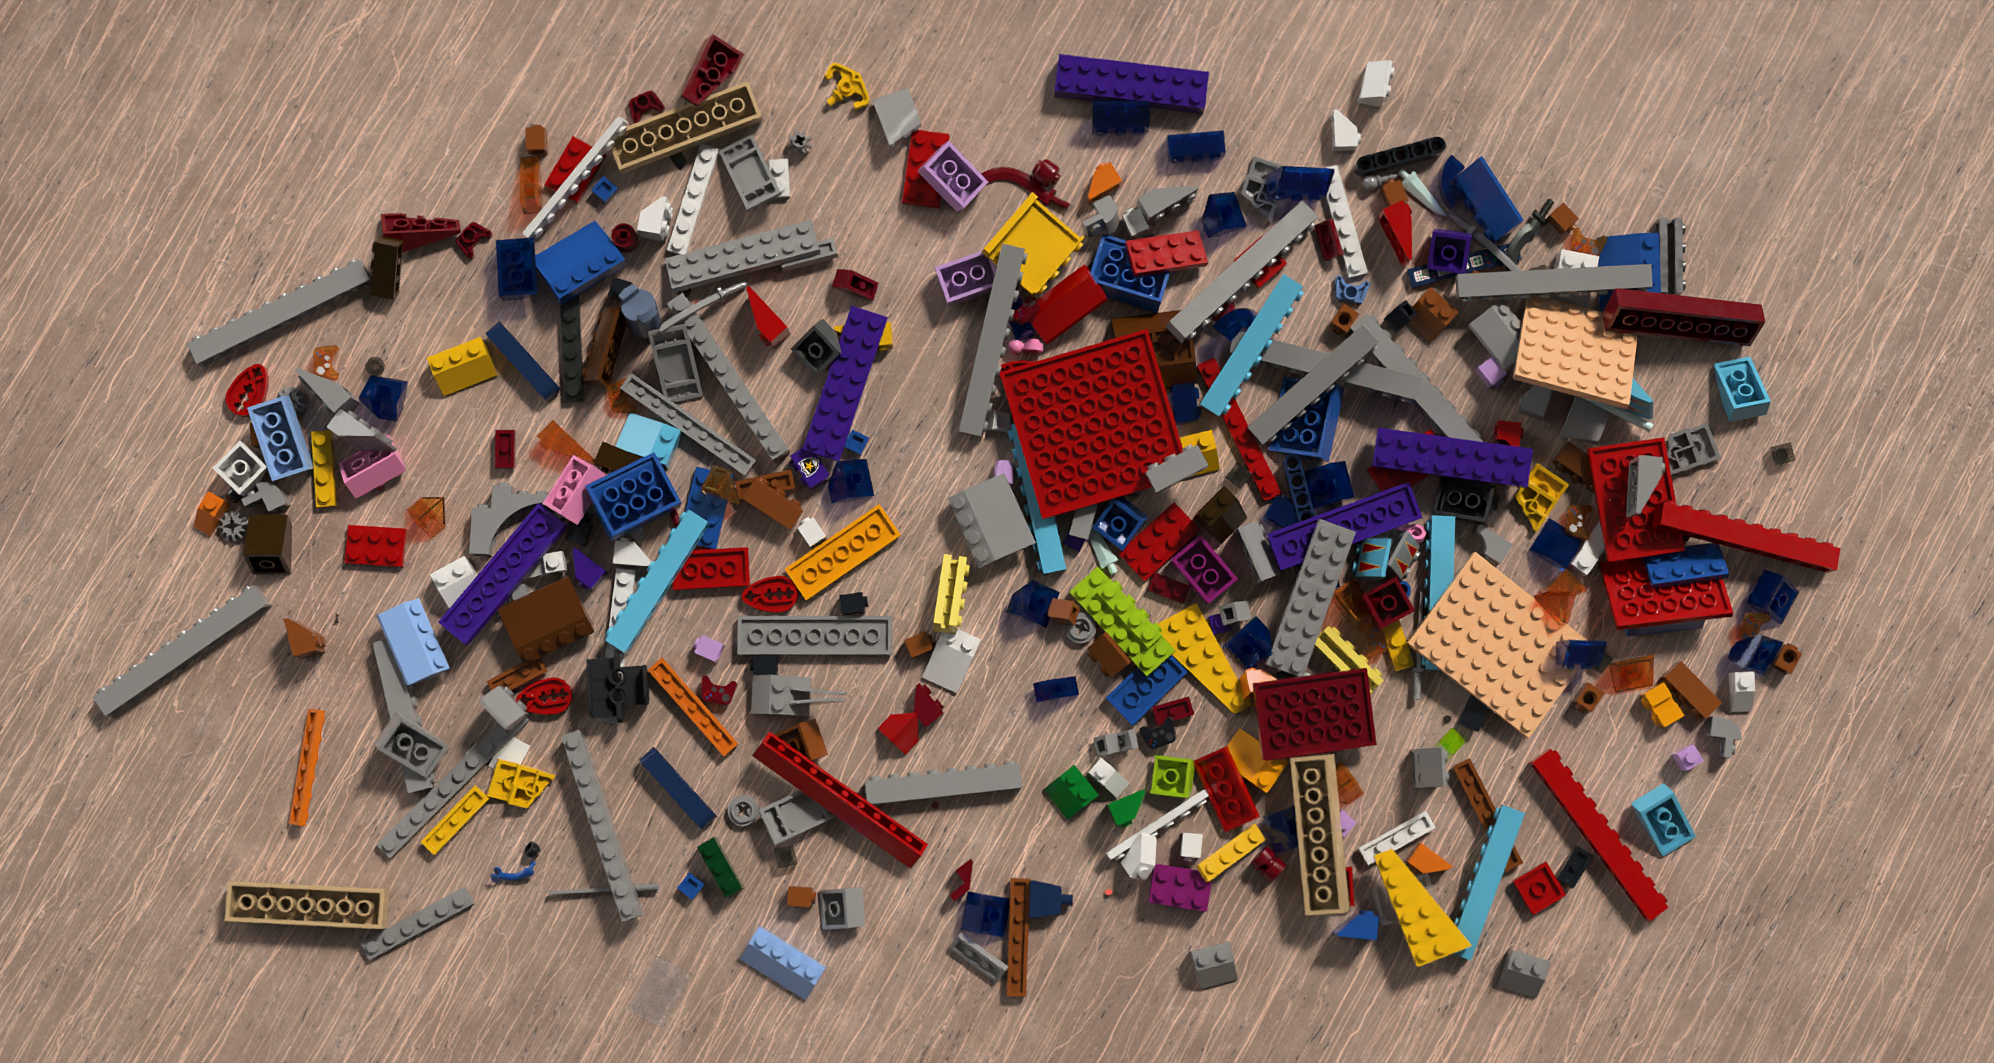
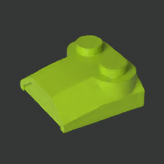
M1154 755L1155 762L1150 794L1189 798L1193 786L1194 760Z

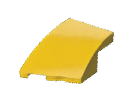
M1539 463L1535 465L1529 475L1528 487L1525 489L1520 488L1515 495L1536 532L1569 486L1568 482Z
M497 758L486 795L507 801L511 805L528 808L534 802V799L543 792V789L555 779L556 775Z

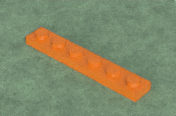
M663 657L648 669L650 674L724 757L739 744Z
M308 708L288 824L306 826V821L308 820V808L312 798L311 791L315 780L319 744L322 740L321 732L325 722L324 710Z

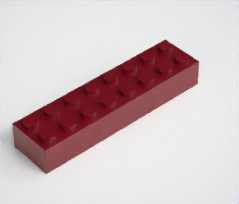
M1615 288L1602 312L1605 331L1751 346L1766 322L1762 304Z

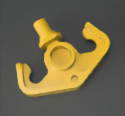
M839 63L830 64L824 78L830 80L833 78V72L839 71L842 79L838 82L837 91L834 89L832 96L826 101L827 104L831 107L837 101H843L842 96L849 97L857 93L863 97V100L861 102L856 101L853 104L854 110L857 111L867 107L870 103V98L861 74Z

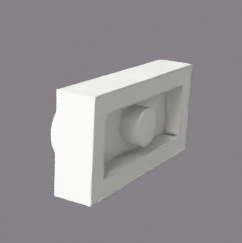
M788 159L769 160V169L782 195L776 198H790Z

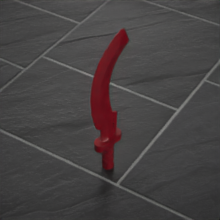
M997 167L981 173L988 183L997 180H1009L1021 185L1030 194L1033 192L1038 196L1037 199L1043 201V205L1046 207L1050 202L1066 210L1070 207V203L1053 196L1057 193L1056 190L1052 189L1049 192L1043 189L1039 182L1021 170L1010 167Z

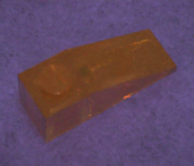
M539 156L520 157L519 200L524 215L537 214L543 208Z
M554 420L537 435L541 440L539 444L546 451L550 448L553 452L569 457L575 455L586 462L595 464V459Z

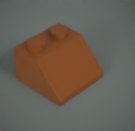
M1430 287L1412 306L1418 315L1408 325L1430 344L1459 312Z
M284 619L293 657L304 659L325 653L326 641L324 636L296 620Z
M1107 632L1087 648L1089 651L1087 655L1093 662L1097 661L1101 665L1099 669L1106 678L1110 676L1112 679L1131 663Z
M816 718L775 733L778 738L811 761L828 755Z

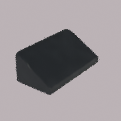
M1470 694L1458 724L1474 732H1479L1489 708Z

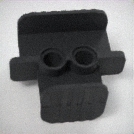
M616 650L613 651L614 658L587 659L588 708L591 718L617 716V722L622 723L623 706L649 704V678L647 665L620 667V652ZM618 671L622 672V681L614 682L613 674ZM617 691L624 693V699L620 702L614 700V694Z

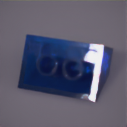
M1150 100L1093 101L1091 111L1092 133H1096L1097 136H1106L1107 133H1115L1117 136H1123L1126 133H1134V135L1148 133Z
M1281 166L1266 175L1267 197L1274 198L1276 201L1289 198L1294 202L1302 201L1303 199H1308V202H1319L1321 198L1327 196L1335 171L1331 168Z
M535 238L496 240L499 297L503 301L522 300L537 295Z

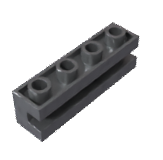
M1660 217L1655 221V233H1659L1661 293L1681 295L1686 289V281L1683 279V272L1686 269V263L1683 261V254L1686 248L1685 242H1683L1685 224L1682 223V218L1667 220V218Z

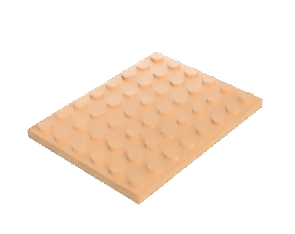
M1476 552L1470 555L1406 643L1526 738H1530L1595 647Z

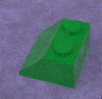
M1075 765L1044 788V791L1067 819L1098 796L1097 792Z
M1144 789L1107 804L1115 826L1120 825L1121 828L1133 824L1131 820L1137 816L1146 793Z

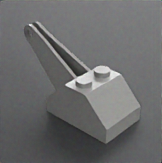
M753 675L751 714L810 717L811 705L846 702V699L843 698L811 699V692L832 695H847V692L812 689V678Z

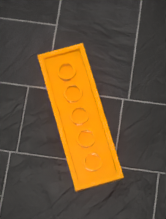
M878 504L786 567L785 571L807 601L895 541L901 534L881 505Z

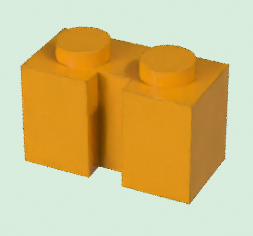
M1664 682L1640 694L1642 698L1640 701L1643 707L1652 714L1651 720L1655 726L1664 728L1684 716L1678 704L1671 697L1672 694Z

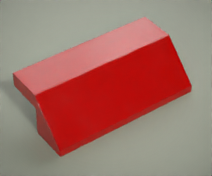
M1084 264L1037 299L1041 309L1037 312V317L1031 324L1048 345L1108 299L1102 287L1094 281L1088 267Z

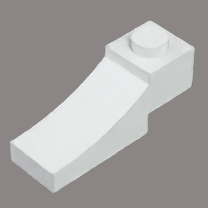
M1600 520L1568 565L1582 576L1588 575L1605 549Z
M558 551L545 554L524 580L566 572L564 552Z

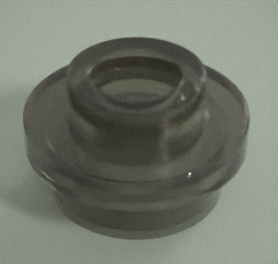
M372 357L367 360L365 368L370 375L379 376L385 370V363L379 357ZM374 364L379 365L377 370H373Z

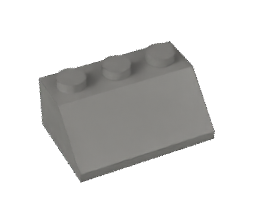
M1500 300L1471 322L1468 327L1503 370L1516 361L1522 323L1503 300Z
M1256 521L1237 528L1234 533L1257 585L1280 575L1276 560L1272 556L1273 552L1270 544L1264 538L1266 532L1262 524L1259 525Z

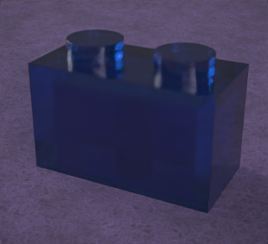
M1194 383L1171 385L1170 391L1176 425L1198 423L1199 418L1202 417L1201 406H1197L1196 400L1199 399L1198 387L1195 388Z

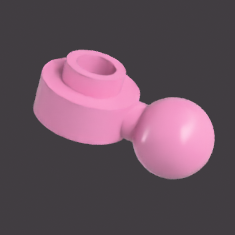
M1014 339L1009 342L1008 350L1012 354H1019L1022 351L1042 353L1043 344L1038 339H1028V342L1025 343Z
M1407 523L1395 528L1399 532H1410L1418 544L1425 539L1426 530L1419 524L1409 525Z

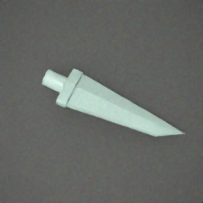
M1404 169L1397 173L1404 180L1402 182L1404 189L1433 213L1447 216L1414 171L1410 175Z
M1091 527L1089 538L1101 569L1107 567L1111 575L1118 572L1114 565L1118 561L1117 556H1115L1101 534Z

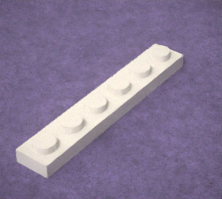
M700 144L669 241L668 252L685 255L688 251L719 154L718 148Z
M1338 166L1320 169L1318 173L1331 219H1334L1344 255H1342L1348 279L1366 275L1368 273Z
M1201 790L1106 853L1110 860L1114 858L1115 861L1126 855L1124 851L1131 848L1139 833L1152 836L1157 835L1158 832L1156 830L1163 826L1166 829L1174 823L1173 819L1177 816L1182 818L1189 814V808L1195 805L1198 808L1207 802L1205 798L1208 797V794L1205 790Z

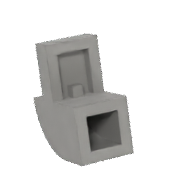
M1108 195L1093 203L1096 215L1082 221L1088 238L1098 235L1104 230L1110 235L1119 225L1116 204L1111 196Z
M267 482L257 483L256 486L259 491H251L246 494L245 498L241 499L244 506L248 508L264 502L268 512L273 514L291 506L285 492L278 486Z
M1708 717L1706 736L1721 738L1719 758H1732L1736 749L1735 744H1733L1734 740H1742L1739 727L1733 721L1726 718Z
M1135 729L1094 738L1097 757L1138 748Z

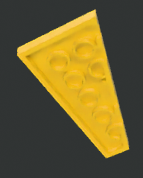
M1197 603L1158 623L1163 630L1161 632L1162 636L1176 650L1172 656L1217 697L1233 714H1236L1251 706L1249 699H1244L1241 685Z
M1393 849L1373 855L1416 967L1472 946Z

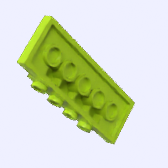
M1097 566L1069 593L1098 625L1110 635L1144 675L1148 677L1176 650L1162 636L1161 632L1163 630L1156 622L1152 624L1148 620L1150 617L1143 608L1139 610L1134 605L1137 603L1130 594L1126 596L1121 591L1124 589L1117 580L1113 582Z

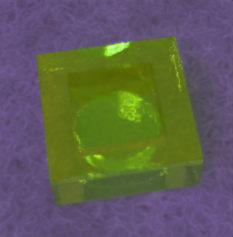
M1450 728L1438 742L1451 755H1454L1466 740L1454 728Z

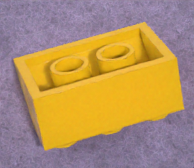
M481 337L427 357L433 376L444 396L498 376L486 343Z
M1212 430L1180 437L1183 448L1191 444L1193 447L1198 445L1208 464V468L1192 476L1220 470L1217 447Z

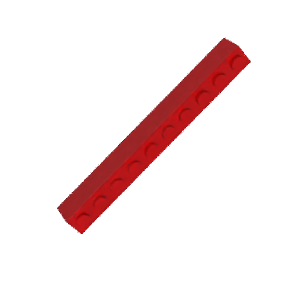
M1664 500L1662 503L1655 505L1652 523L1654 528L1826 573L1837 571L1841 548L1834 547L1833 543L1816 542V539L1810 537L1800 538L1796 533H1781L1780 529L1763 528V525L1756 523L1752 525L1747 524L1743 519H1728L1727 515H1713L1708 510H1694L1692 506L1675 505V502L1670 500Z
M770 731L752 755V757L911 869L928 846L925 841Z
M1552 749L1545 750L1530 761L1529 764L1645 921H1652L1669 908L1666 904L1668 902L1666 897L1661 892L1658 893L1656 891L1654 881L1649 876H1645L1642 872L1644 870L1642 865L1637 860L1634 861L1630 856L1632 854L1631 850L1626 845H1622L1619 841V834L1614 829L1611 830L1607 825V818L1596 810L1595 807L1597 805L1593 799L1587 798L1584 794L1585 789L1578 781L1575 782L1572 777L1573 772L1568 766L1564 767L1560 760L1562 758L1556 750L1552 751Z

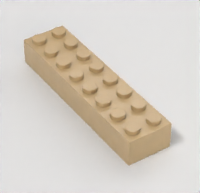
M747 81L708 96L698 106L688 103L627 126L626 132L616 138L614 141L615 145L611 150L620 172L624 174L759 123L763 119Z
M1334 754L1290 758L1305 915L1346 913L1350 909Z
M228 881L225 921L385 929L387 928L390 889Z

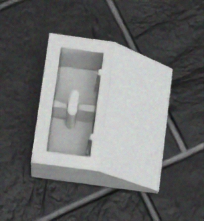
M1393 61L1367 62L1358 103L1380 107L1383 102H1386L1391 90V86L1388 84L1394 74Z
M661 197L640 212L637 231L641 238L664 242L665 237L669 236L670 226H668V220L672 219L673 208L667 197Z

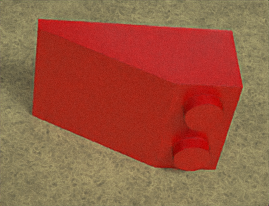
M1401 200L1383 209L1377 219L1401 266L1404 268L1412 260V210L1408 204Z
M747 286L746 290L760 333L758 336L766 347L771 346L775 349L790 335V331L750 286Z

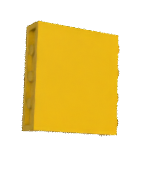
M1033 192L981 252L997 266L1002 244L1024 248V253H1028L1026 264H1021L1020 272H1023L1021 284H1017L1032 297L1036 293L1041 295L1047 288L1045 283L1048 279L1053 281L1059 274L1057 269L1060 265L1065 267L1071 260L1069 256L1071 252H1077L1082 247L1083 243L1081 241L1084 238L1083 235L1079 237L1037 201L1038 196Z

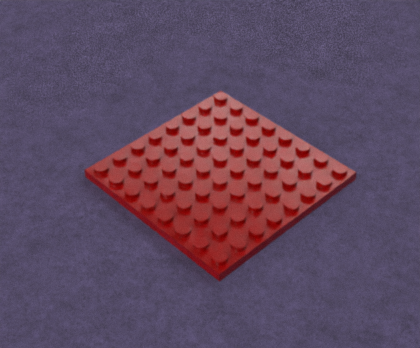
M1148 329L1000 372L1042 519L1153 488L1145 474L1148 471L1147 467L1156 462L1159 465L1164 463V458L1175 453L1177 456L1183 453L1182 443Z

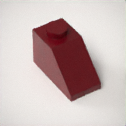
M837 269L832 287L846 294L874 301L879 283L853 270Z

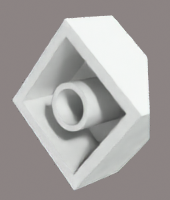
M239 441L213 469L239 495L246 497V494L253 491L257 487L256 484L261 482L267 466L246 443Z

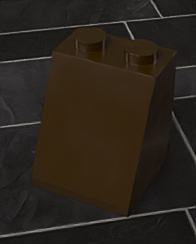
M1223 486L1193 518L1221 545L1247 519V516L1239 500Z
M281 513L276 515H249L243 556L251 573L291 574L292 523L288 515Z

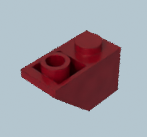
M918 683L916 685L913 713L917 712L918 719L927 728L944 714L942 711L944 706L938 699L934 701L931 698L930 694L932 692L926 684L922 686Z

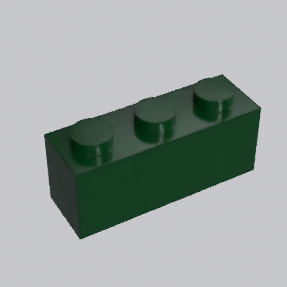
M716 837L697 846L725 898L744 888Z

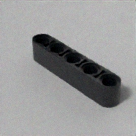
M1432 137L1360 157L1355 163L1354 172L1359 177H1366L1437 158L1445 150L1446 142L1441 137ZM1432 144H1438L1440 150H1434ZM1413 149H1420L1422 155H1416ZM1395 154H1402L1404 156V160H1398L1395 157ZM1377 159H1384L1386 161V165H1380L1377 162ZM1365 163L1368 166V169L1362 170L1359 167V164Z

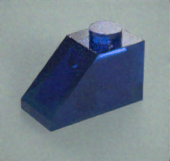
M1276 495L1263 516L1281 528L1298 523L1294 506L1290 503L1291 500L1283 495H1280V497Z
M1076 676L1033 683L1036 702L1079 695Z

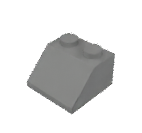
M497 686L478 700L498 723L507 730H513L529 715L525 711L527 709L525 704L520 700L517 702L512 697L514 693L507 686L505 688Z
M862 887L819 890L822 930L866 926Z
M1225 941L1190 951L1200 989L1238 979L1230 942Z
M1508 949L1498 987L1536 998L1546 980L1551 961Z

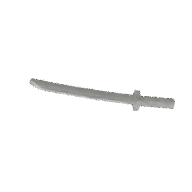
M1453 211L1449 213L1447 217L1462 229H1465L1466 232L1472 233L1476 240L1492 252L1511 271H1522L1497 246L1481 234L1475 225H1469V223Z
M742 281L725 290H722L720 287L717 288L715 294L699 301L662 323L659 333L664 332L688 316L719 300L724 302L726 296L736 293L743 288L745 289L747 287L746 282Z
M1420 592L1418 626L1422 622L1423 592ZM1416 652V668L1412 669L1414 674L1413 700H1421V674L1424 673V668H1420L1421 655Z
M658 883L634 884L636 892L659 890ZM596 888L548 891V894L607 892L612 891V889Z

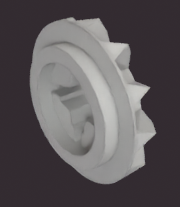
M284 387L283 390L278 392L276 398L292 396V400L297 402L293 404L297 416L304 410L306 398L301 390L295 387Z
M237 511L225 513L219 519L217 527L220 536L227 541H240L246 536L248 519L244 514ZM232 520L235 524L241 525L235 527L233 532L232 529L226 527L232 524Z
M1078 613L1076 624L1080 625L1084 620V628L1089 632L1082 631L1077 636L1078 629L1075 626L1066 625L1065 627L1067 636L1076 643H1086L1095 635L1096 623L1086 613Z
M737 796L728 806L729 818L738 826H748L757 819L759 806L755 799L750 796ZM737 805L742 807L750 805L747 809L750 817L745 814L737 817L740 813Z

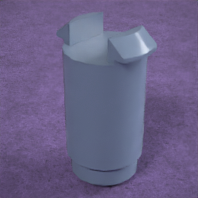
M634 284L626 287L619 294V298L622 300L621 309L627 327L637 338L649 339L648 331L660 329L661 317L656 301L647 290L638 289Z

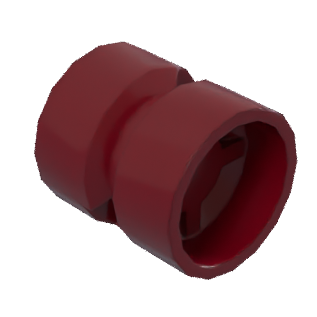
M621 223L613 228L611 237L618 250L624 253L636 250L639 245V237L631 225Z
M1266 846L1255 856L1250 864L1257 871H1262V876L1271 883L1285 869L1287 864L1281 858H1275V853Z

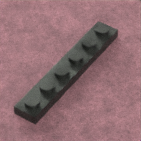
M580 295L565 304L560 305L565 402L584 401Z

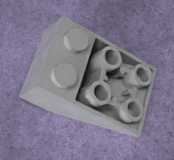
M1198 186L1156 188L1139 197L1136 208H1140L1148 226L1150 224L1154 226L1160 223L1165 215L1169 214L1171 216L1178 212L1180 206L1184 204L1188 206L1193 203L1199 188Z
M296 369L299 374L297 378L305 386L307 385L310 389L312 388L310 391L317 400L319 399L322 403H325L323 407L330 414L332 413L335 416L339 409L347 413L360 404L350 391L339 383L301 369Z
M339 409L327 425L328 429L361 451L397 450L391 444L393 440L384 434L380 437L382 433L373 426L369 429L370 424L362 418L357 420L359 416L350 410L346 413Z
M1444 747L1411 749L1413 788L1446 787V783L1449 782V773L1445 771L1448 754L1447 751H1444Z

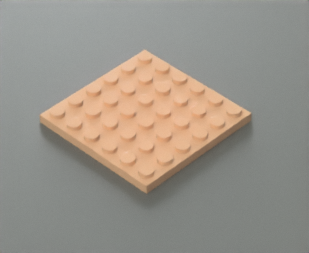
M1531 295L1530 299L1525 300L1513 379L1627 409L1630 404L1638 334L1605 331L1601 311L1552 298H1539V295Z

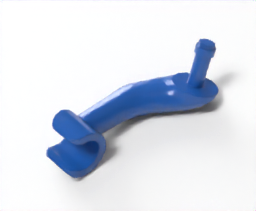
M532 861L529 868L525 867L517 873H502L501 868L495 867L494 873L497 875L491 874V880L495 883L501 880H523L534 875L532 869L536 863Z

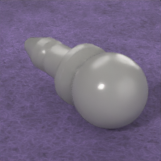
M1389 173L1383 176L1378 174L1367 176L1363 180V187L1368 191H1372L1376 187H1381L1382 183L1395 179L1398 175L1396 173Z

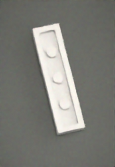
M1424 811L1360 846L1358 850L1366 864L1370 865L1375 862L1373 855L1389 849L1395 851L1436 827L1427 811Z

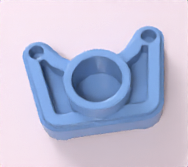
M1338 275L1335 278V299L1341 302L1361 305L1366 297L1370 283L1364 281L1359 286L1350 285L1344 281L1342 276Z

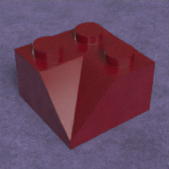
M1397 577L1362 595L1368 614L1378 631L1415 611Z

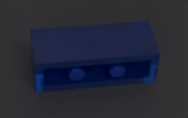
M1224 130L1167 135L1168 162L1181 164L1185 160H1191L1192 162H1201L1203 159L1209 158L1211 161L1221 160L1226 153Z

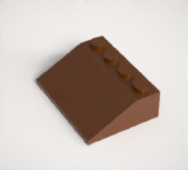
M620 306L604 308L603 313H600L598 316L597 324H599L598 331H595L593 334V349H590L588 352L587 360H589V363L582 373L583 381L587 385L606 390L609 389L627 325Z
M569 576L507 603L498 609L511 641L524 665L595 632L593 622Z

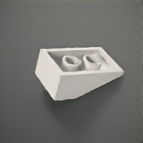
M1561 249L1557 253L1554 269L1598 267L1599 256ZM1589 292L1588 296H1577V293H1570L1569 297H1558V294H1551L1550 298L1587 308L1591 292Z
M463 556L430 575L450 608L475 579L477 573L470 559Z
M957 629L956 634L942 632L922 678L958 693L981 643V639Z

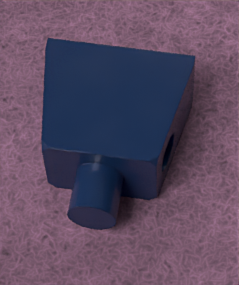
M1030 880L1029 918L1061 914V906H1073V895L1061 894L1062 886Z

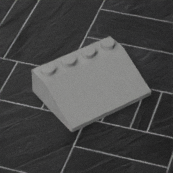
M1005 473L948 498L978 568L992 565L1035 544V540Z

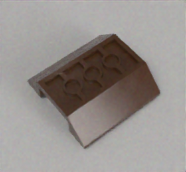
M1181 310L1111 319L1114 338L1148 329L1165 388L1197 384L1193 338L1190 341L1186 339L1181 343L1166 328L1169 321Z

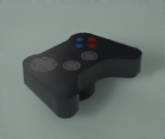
M1167 717L1164 725L1160 728L1152 730L1142 726L1139 729L1141 736L1150 749H1156L1173 743L1177 738L1172 717Z

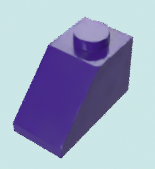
M574 548L575 576L580 580L578 584L585 590L590 588L594 591L608 572L577 548Z

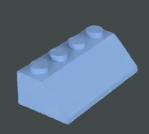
M290 395L247 408L272 481L314 469Z
M419 598L404 602L377 615V619L407 686L437 677L449 669V665Z
M762 926L758 927L740 958L746 964L804 1000H807L826 969L825 965Z

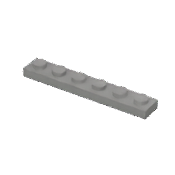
M465 886L361 942V945L368 959L371 960L475 903Z

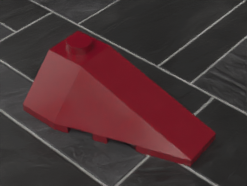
M714 34L710 35L704 40L696 56L681 97L698 106L737 70L744 54Z
M404 213L381 214L382 236L403 240V252L461 233L459 220L438 217L433 220H427L421 215H418L417 218H410Z

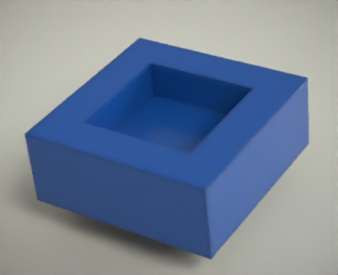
M604 176L591 189L605 203L619 190Z
M852 429L844 448L861 456L869 441V437Z
M689 872L677 888L693 900L705 884Z

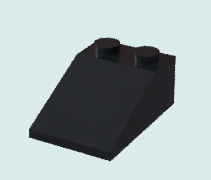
M1441 477L1432 513L1440 516H1455L1456 520L1494 527L1502 490L1495 485Z

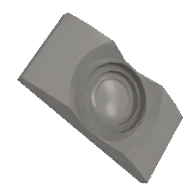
M752 134L719 151L748 212L782 195Z
M686 324L672 326L662 333H659V329L648 331L663 395L672 402L703 396Z
M802 791L793 793L758 810L774 845L837 817Z

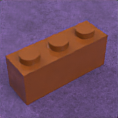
M755 477L742 499L791 530L803 513L804 508L801 507L802 504L794 498L790 500L785 497L786 493L781 489L770 487V482L766 479Z
M1682 661L1674 663L1660 677L1669 691L1672 690L1677 695L1676 699L1691 709L1690 713L1696 719H1706L1722 704Z

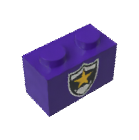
M803 448L790 455L792 458L790 464L795 472L799 470L802 474L800 480L805 488L809 486L813 490L831 479L817 455L803 451Z

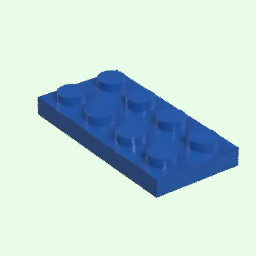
M696 467L685 512L687 513L690 510L710 523L697 546L717 549L734 475Z
M1715 543L1685 546V551L1642 557L1652 588L1723 579L1729 576L1720 545Z
M1171 655L1148 677L1137 667L1106 699L1133 726L1187 671Z

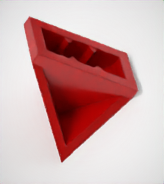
M917 712L890 714L877 728L905 755L919 741Z

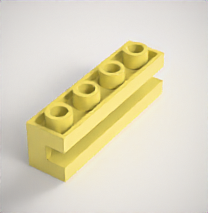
M944 554L933 631L956 634L957 627L961 628L962 616H959V611L964 609L965 599H961L962 593H966L967 582L964 581V577L969 575L970 565L966 564L967 557L959 556V560H951L952 555Z
M1327 626L1318 635L1314 648L1338 671L1367 668L1371 694L1384 681L1381 678L1383 675L1375 667L1372 669L1367 664L1369 661L1362 654L1358 655L1354 651L1355 647L1348 640L1344 641L1340 637L1341 633L1335 627Z

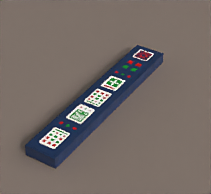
M1510 243L1497 247L1506 255ZM1488 249L1469 253L1465 274H1471L1474 270L1479 272L1504 264ZM1520 254L1518 256L1517 262L1522 260ZM1428 264L1406 270L1411 289L1455 278L1458 274L1427 269Z

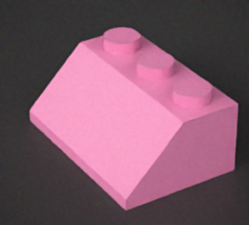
M360 450L338 463L343 481L356 499L368 494L369 491L384 485L390 479L398 477L406 471L404 462L397 450Z
M573 455L542 504L578 525L592 504L585 485L606 476V474Z

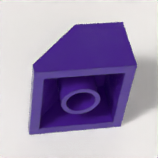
M1434 228L1427 269L1465 274L1472 233Z

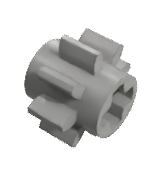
M795 131L794 137H789V140L793 142L789 145V148H795L796 155L799 152L806 154L805 150L812 148L811 144L808 143L812 140L811 136L806 137L805 131L802 134ZM801 140L803 145L800 146L797 141Z

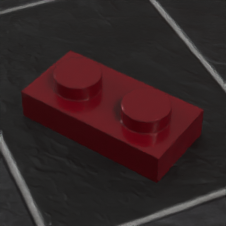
M1328 219L1316 224L1315 230L1324 261H1330L1344 255L1334 219Z
M495 430L496 469H516L515 430Z
M1155 572L1148 591L1184 604L1191 586Z
M1189 696L1152 707L1157 726L1164 724L1167 717H1172L1175 721L1194 715Z

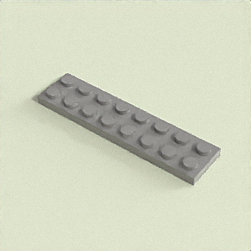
M807 220L687 252L685 255L680 254L665 258L671 288L673 293L821 253L812 220Z
M1318 519L1266 665L1299 677L1304 676L1356 532Z
M738 616L737 654L892 655V616Z

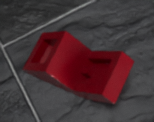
M972 859L955 870L964 881V884L950 894L953 901L970 889L973 868Z

